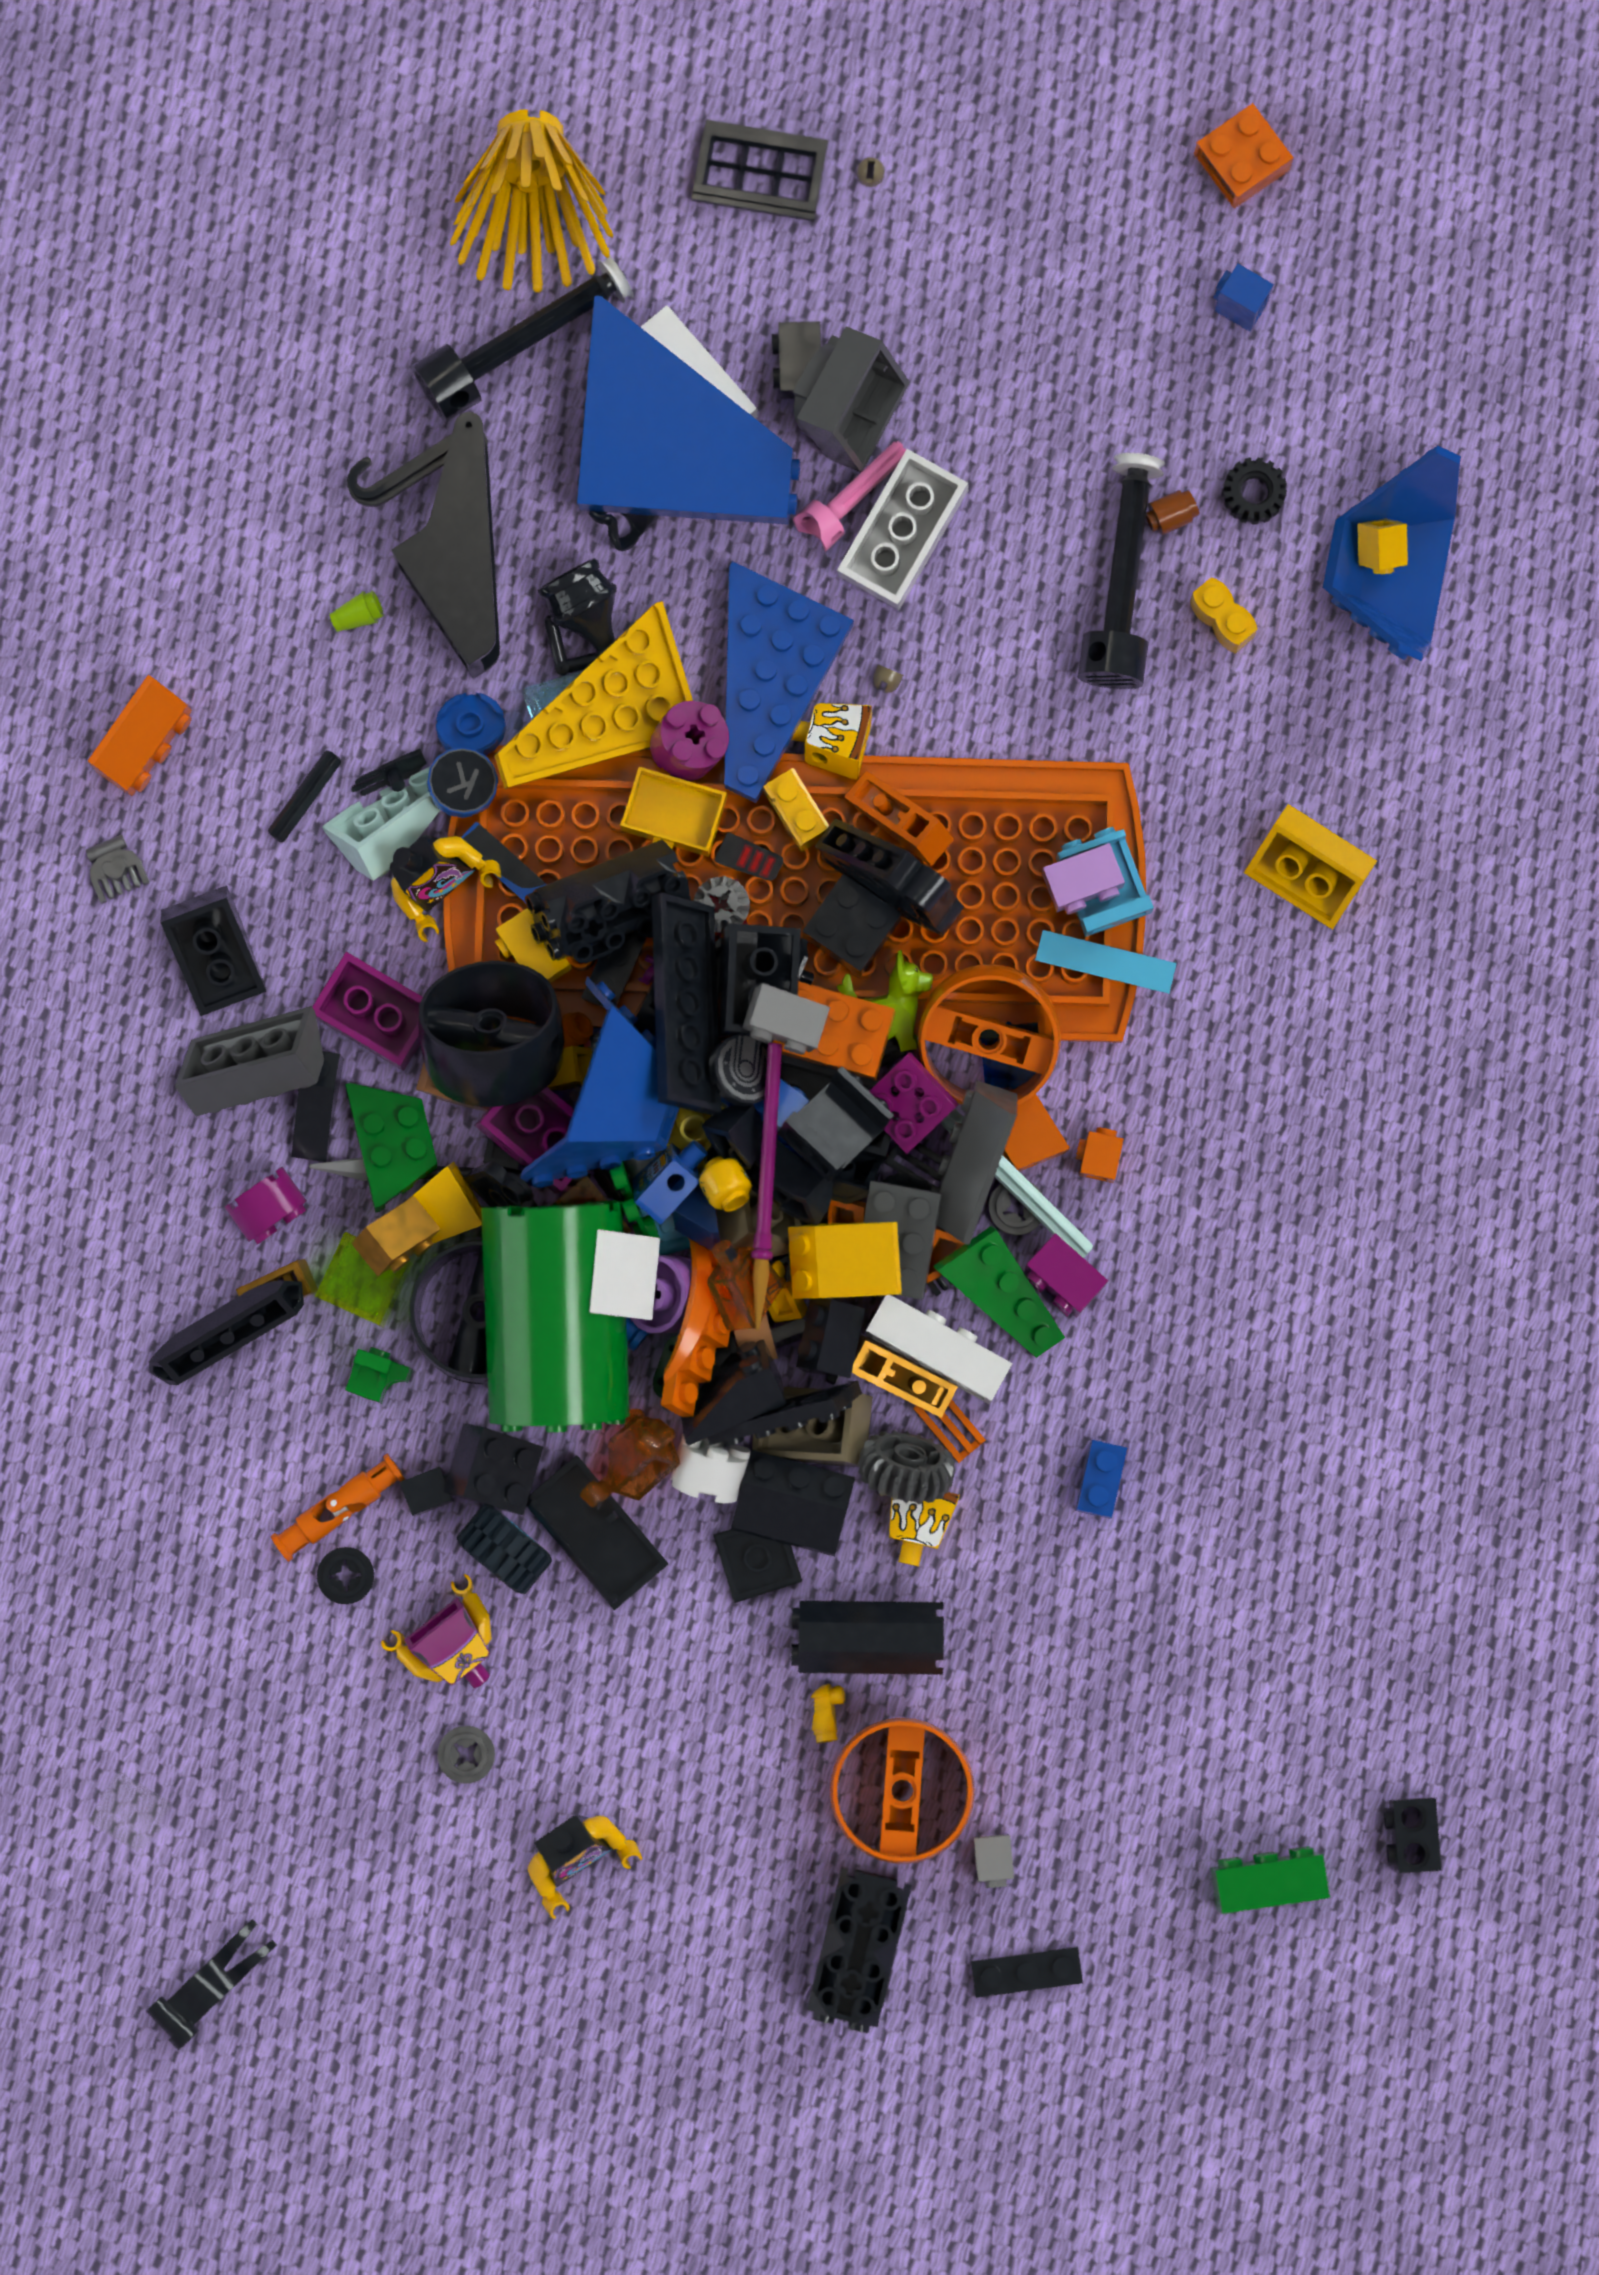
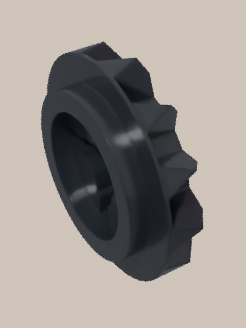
M341 1547L330 1551L321 1560L317 1570V1582L321 1592L329 1600L338 1604H352L362 1600L372 1589L375 1573L370 1559L364 1553L355 1548ZM344 1560H346L349 1571L361 1573V1576L350 1580L347 1592L342 1580L331 1579V1575L342 1572Z

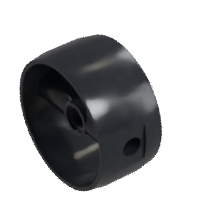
M484 961L468 964L440 977L428 988L421 1000L418 1031L423 1062L433 1085L448 1098L462 1104L477 1107H499L515 1104L531 1098L544 1090L559 1073L563 1062L565 1042L561 1009L552 985L534 969L506 961ZM507 1016L526 1019L534 1023L508 1019Z
M470 1240L444 1249L422 1269L410 1295L409 1323L418 1348L433 1366L447 1376L461 1382L485 1385L488 1384V1375L484 1374L487 1366L486 1321L477 1322L472 1317L474 1306L479 1303H485L483 1240ZM480 1252L468 1296L463 1305L462 1317L449 1364L446 1366L435 1357L425 1341L420 1322L422 1298L433 1276L445 1264L459 1256Z

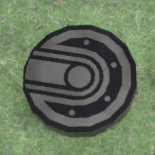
M737 1034L723 1040L713 1049L709 1060V1075L713 1085L716 1084L721 1091L719 1094L724 1100L736 1106H751L764 1100L768 1048L762 1041L750 1037V1035Z

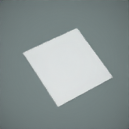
M597 1230L589 1313L652 1320L660 1238Z

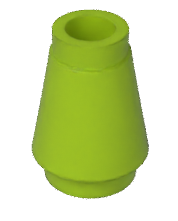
M362 591L335 611L329 613L335 630L340 632L376 624L379 618L384 617V611L374 591L368 593Z

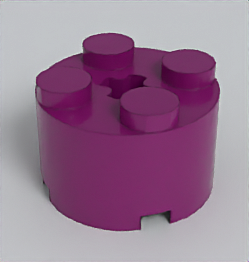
M685 701L676 704L661 719L651 736L650 750L653 760L660 769L662 767L670 773V776L686 781L700 779L710 772L725 755L729 744L728 727L721 716L720 710L713 704L699 701Z
M283 1166L275 1171L279 1176L277 1179H275L273 1174L269 1177L267 1176L234 1199L238 1204L237 1207L233 1203H229L224 1207L248 1242L254 1239L258 1245L278 1231L274 1224L282 1219L288 1224L307 1211L303 1206L307 1200Z

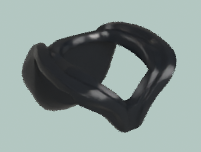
M590 510L588 513L595 522L608 526L610 542L618 551H627L633 548L641 535L654 525L659 516L620 513L629 522L631 532L627 536L619 538L618 522L612 514Z

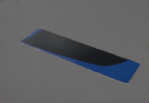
M475 822L461 837L483 855L482 860H495L499 863L501 878H497L524 902L526 895L533 893L537 888L547 885L478 822Z

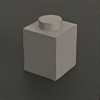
M1010 1835L973 1837L977 1881H985V1888L1007 1886L1006 1880L1014 1879Z

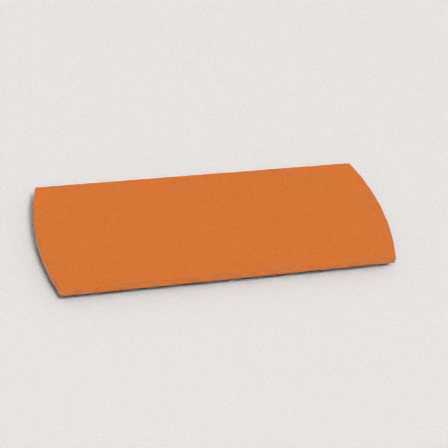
M499 745L496 750L486 755L494 765L498 778L495 798L487 809L473 814L471 817L460 818L451 816L447 837H462L475 822H478L546 884H550L652 844L653 840L621 831L620 823L624 816L639 767L669 776L671 774L662 767L660 769L653 760L651 750L645 749L504 789L494 756L504 747ZM784 753L768 782L794 768L829 826L836 818L909 851L844 798L866 770L939 819L954 840L936 862L931 866L912 852L910 853L922 864L943 876L952 885L950 888L958 901L965 907L944 936H940L901 917L900 923L861 978L808 941V959L804 970L814 973V980L811 985L840 993L837 985L842 984L845 974L848 973L851 976L857 998L864 999L887 995L890 974L896 964L898 950H902L904 961L915 963L921 972L930 973L934 976L930 991L923 992L918 996V1010L914 1030L918 1037V1023L924 1004L933 990L943 980L955 972L971 966L982 964L1002 965L1026 974L1047 993L1058 1017L1061 1041L1122 1043L1135 999L1136 985L1035 961L1043 930L1143 954L1146 915L1085 937L1076 912L1072 914H1067L1065 910L1056 912L1042 875L1043 867L1057 863L1056 856L1058 852L1062 851V845L1077 839H1081L1082 844L1095 839V833L1114 827L1115 832L1122 829L1125 831L1127 845L1146 892V859L1140 809L1129 763L864 756L858 780L808 764L805 762V754ZM724 755L705 776L690 781L727 792V800L710 855L707 857L673 846L672 850L676 853L679 860L673 863L677 872L684 871L688 880L691 901L694 900L698 887L703 885L709 878L726 876L734 880L738 879L739 883L748 893L750 900L749 913L746 918L748 925L801 929L800 937L803 938V929L843 874L822 859L821 856L823 854L814 847L816 844L802 852L799 851L793 841V836L786 830L765 796L764 790L757 803H754L726 789L724 784ZM732 833L780 855L783 858V864L777 877L769 881L715 862V857L726 834ZM475 867L476 871L443 898L444 938L448 972L468 964L484 961L516 963L512 956L505 959L494 941L499 939L495 929L527 909V905L493 873H489L493 879V887L488 888L481 883L480 871ZM715 932V941H717L718 936L717 932ZM645 937L647 938L646 943L617 1006L619 1009L625 1005L635 1014L652 984L651 982L649 985H646L638 979L642 978L646 970L652 965L645 961V957L647 954L653 956V937ZM571 956L567 957L566 959L570 963L572 970L550 983L555 991L561 1009V1016L563 1018L569 1012H582L590 1019L593 1028H602L607 1010L581 998L586 987L587 976L590 978L598 959L588 963H580ZM1001 980L974 981L952 991L939 1003L940 1005L984 1018L993 1017L1001 1023L1038 1034L1052 1036V1025L1043 1006L1029 992L1009 982ZM507 1016L508 1019L534 1023L526 1019ZM991 1029L984 1030L979 1036V1039L999 1038V1034Z

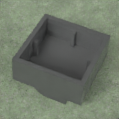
M846 326L840 338L832 335L828 343L813 355L793 390L795 395V421L805 436L813 439L826 458L862 472L907 390L910 381L882 340Z

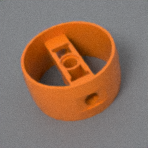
M982 964L955 972L933 990L924 1004L918 1023V1049L922 1065L960 1105L966 1090L954 1085L939 1072L929 1056L925 1040L1036 1072L1026 1082L1009 1090L1018 1094L1017 1105L1036 1094L1053 1073L1060 1053L1061 1033L1055 1008L1047 993L1037 982L1026 974L1007 966ZM1001 980L1009 982L1029 992L1043 1006L1052 1025V1036L1038 1034L1001 1023L993 1017L984 1018L943 1006L939 1003L952 991L974 981ZM991 1029L999 1034L997 1042L992 1045L981 1043L979 1036L984 1030Z
M891 1718L878 1721L854 1735L840 1752L835 1762L830 1782L832 1810L840 1829L847 1839L865 1854L875 1859L895 1864L921 1862L940 1854L951 1846L968 1823L975 1797L972 1770L960 1746L938 1727L912 1718ZM889 1727L879 1851L860 1840L847 1825L840 1810L837 1785L842 1765L850 1751L869 1734ZM925 1730L944 1740L959 1759L965 1776L966 1798L960 1819L953 1830L935 1846L916 1853ZM899 1780H906L912 1785V1795L904 1801L897 1800L892 1795V1786Z

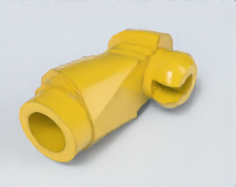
M828 1683L816 1689L810 1697L815 1702L811 1730H813L816 1737V1743L838 1740L835 1705L845 1702V1692L842 1686L832 1687Z

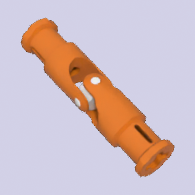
M387 1453L383 1456L382 1462L368 1472L361 1471L347 1481L339 1491L331 1493L296 1517V1522L280 1534L274 1533L270 1537L283 1557L290 1562L293 1559V1554L309 1543H317L347 1521L353 1513L366 1508L379 1499L382 1491L397 1481H404L405 1477ZM326 1508L333 1513L334 1519L320 1522V1516Z

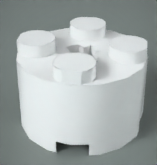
M682 1434L671 1473V1485L680 1492L698 1498L699 1493L716 1495L715 1502L717 1503L736 1502L748 1464L750 1450L739 1445L724 1447L723 1442L710 1445L708 1438L687 1446L684 1434Z

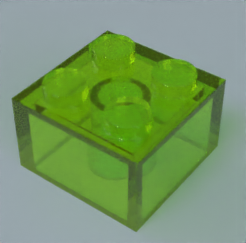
M344 1232L315 1297L384 1328L413 1264L409 1261L399 1271L393 1273L389 1269L378 1277L351 1244L357 1237Z

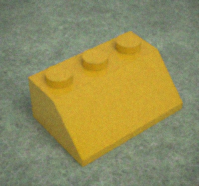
M1288 804L1259 847L1244 874L1333 930L1377 860Z

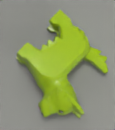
M898 950L896 964L889 978L887 995L864 998L863 1000L895 1009L896 1014L888 1040L895 1036L901 1052L918 1048L917 1036L914 1033L918 1010V996L923 992L930 991L934 976L930 973L921 972L915 963L904 961L902 950ZM846 973L842 984L837 985V989L842 994L857 998L851 976Z

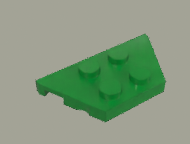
M347 1083L348 1101L374 1210L377 1213L385 1209V1205L400 1193L403 1195L414 1187L417 1180L425 1178L437 1169V1159L422 1099Z

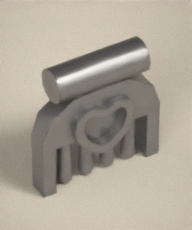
M122 834L86 849L90 862H94L90 868V879L101 904L107 902L99 884L100 881L109 899H113L114 894L107 878L112 880L118 895L123 894L120 881H123L127 891L132 890L126 875L128 871L135 887L139 888L141 886L134 869L135 866L144 885L150 884L141 860L133 851L124 850L128 846Z

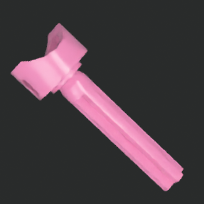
M894 441L826 506L818 500H812L793 518L796 529L799 532L812 534L819 538L826 552L845 534V530L839 520L848 514L851 509L897 467L906 451L903 448V444L899 441Z

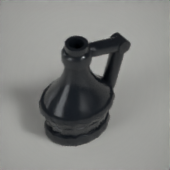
M592 558L574 567L538 589V595L545 599L550 614L544 618V626L555 671L558 675H566L586 669L615 641L612 630V611L617 586L611 583L598 569L600 566L596 558ZM559 627L580 635L589 641L597 652L567 659Z

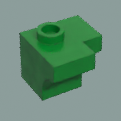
M370 1347L369 1352L358 1349L345 1390L382 1404L389 1387L398 1382L408 1383L413 1369L389 1360L390 1353Z

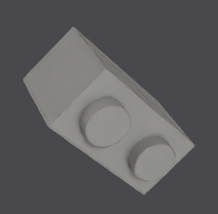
M762 983L754 989L742 1029L751 1031L750 1037L756 1040L771 1043L773 1039L785 1043L784 1049L804 1055L805 1051L810 1052L818 1047L830 1007Z

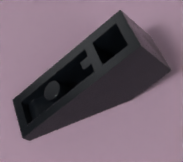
M323 1051L324 1063L317 1084L305 1089H298L291 1157L327 1162L344 1058L341 1054Z

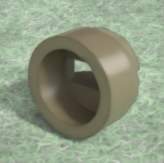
M873 157L862 160L857 167L858 180L867 187L879 185L885 175L882 162ZM870 163L875 164L873 179L867 178L868 164Z
M878 664L873 675V684L879 690L882 682L887 683L885 693H891L898 688L903 675Z

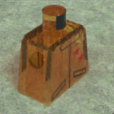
M730 1240L721 1241L712 1248V1253L718 1264L708 1277L707 1285L727 1331L755 1328L752 1274L755 1259L751 1257V1253L755 1248L753 1246L734 1248ZM770 1263L769 1279L761 1320L785 1285Z

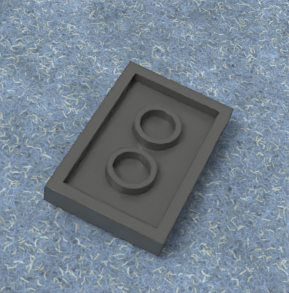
M872 1180L870 1182L863 1223L897 1222L902 1294L897 1295L923 1300L943 1193Z

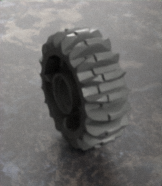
M892 1430L891 1434L880 1432L879 1435H872L868 1441H865L859 1457L858 1473L862 1476L861 1481L869 1484V1489L878 1490L880 1496L887 1495L892 1497L893 1501L899 1499L905 1503H908V1501H914L917 1504H921L923 1501L933 1503L935 1499H943L944 1494L949 1492L954 1479L955 1461L952 1459V1453L944 1450L942 1444H935L932 1438L925 1439L920 1434L912 1435L908 1431L899 1433L896 1430Z

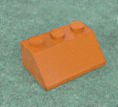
M147 675L92 753L88 763L100 776L130 796H133L136 790L142 792L151 780L152 775L149 772L156 762L161 764L169 755L172 749L169 743L176 733L182 735L190 725L192 718L189 715L192 710L184 701L156 679Z

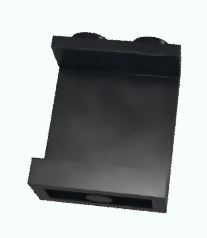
M841 1066L836 1071L831 1082L798 1113L794 1111L784 1121L777 1134L830 1183L886 1129L894 1115L881 1098L874 1097L864 1087L863 1082L856 1074L848 1072Z

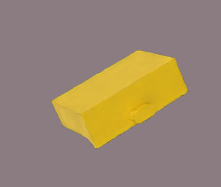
M639 767L624 816L620 823L621 831L653 840L652 843L663 840L671 849L674 846L709 857L727 800V792Z

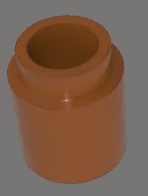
M1177 490L1148 503L1149 511L1146 512V520L1152 532L1158 530L1161 535L1192 523L1193 518L1199 516L1198 506L1189 490L1184 492Z

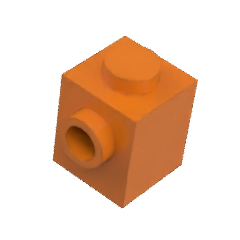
M1097 1127L1096 1132L1089 1131L1086 1140L1080 1138L1075 1158L1082 1160L1079 1176L1114 1183L1124 1138L1116 1137L1117 1131L1101 1127Z

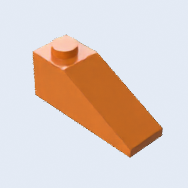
M867 770L844 797L906 849L931 866L954 840L939 819Z

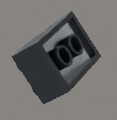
M227 885L161 910L160 923L200 1016L267 991L242 920Z
M764 1339L759 1342H747L738 1347L712 1374L711 1382H705L698 1390L694 1416L681 1417L684 1439L687 1446L787 1404L780 1372Z

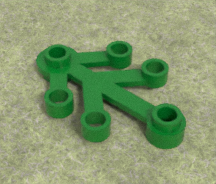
M622 1161V1165L611 1169L610 1173L616 1189H620L624 1202H622L627 1219L629 1222L637 1221V1223L632 1224L635 1235L660 1238L653 1218L650 1215L643 1217L640 1207L634 1202L633 1186L628 1177L624 1161Z

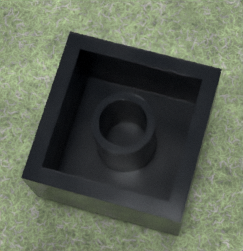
M843 873L803 929L802 934L804 939L861 978L900 923L902 914Z
M463 1424L443 1492L482 1505L487 1504L501 1511L524 1515L543 1446L485 1427Z

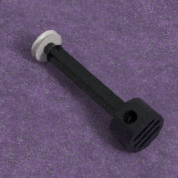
M609 256L605 261L597 259L602 272L601 276L591 275V279L465 357L460 359L451 346L445 344L411 365L421 389L442 420L448 422L482 401L481 395L474 383L475 380L594 307V296H602L608 301L610 295L614 292L623 304H625L627 296L634 298L625 273L619 268L613 258Z
M1121 453L1114 456V460L1118 464L1112 468L1116 473L1126 477L1121 481L1122 493L1103 631H1089L1083 634L1078 678L1085 683L1098 687L1137 689L1143 686L1149 642L1137 635L1130 634L1149 488L1152 487L1148 479L1162 477L1164 473L1159 468L1165 466V462L1160 458L1147 454Z

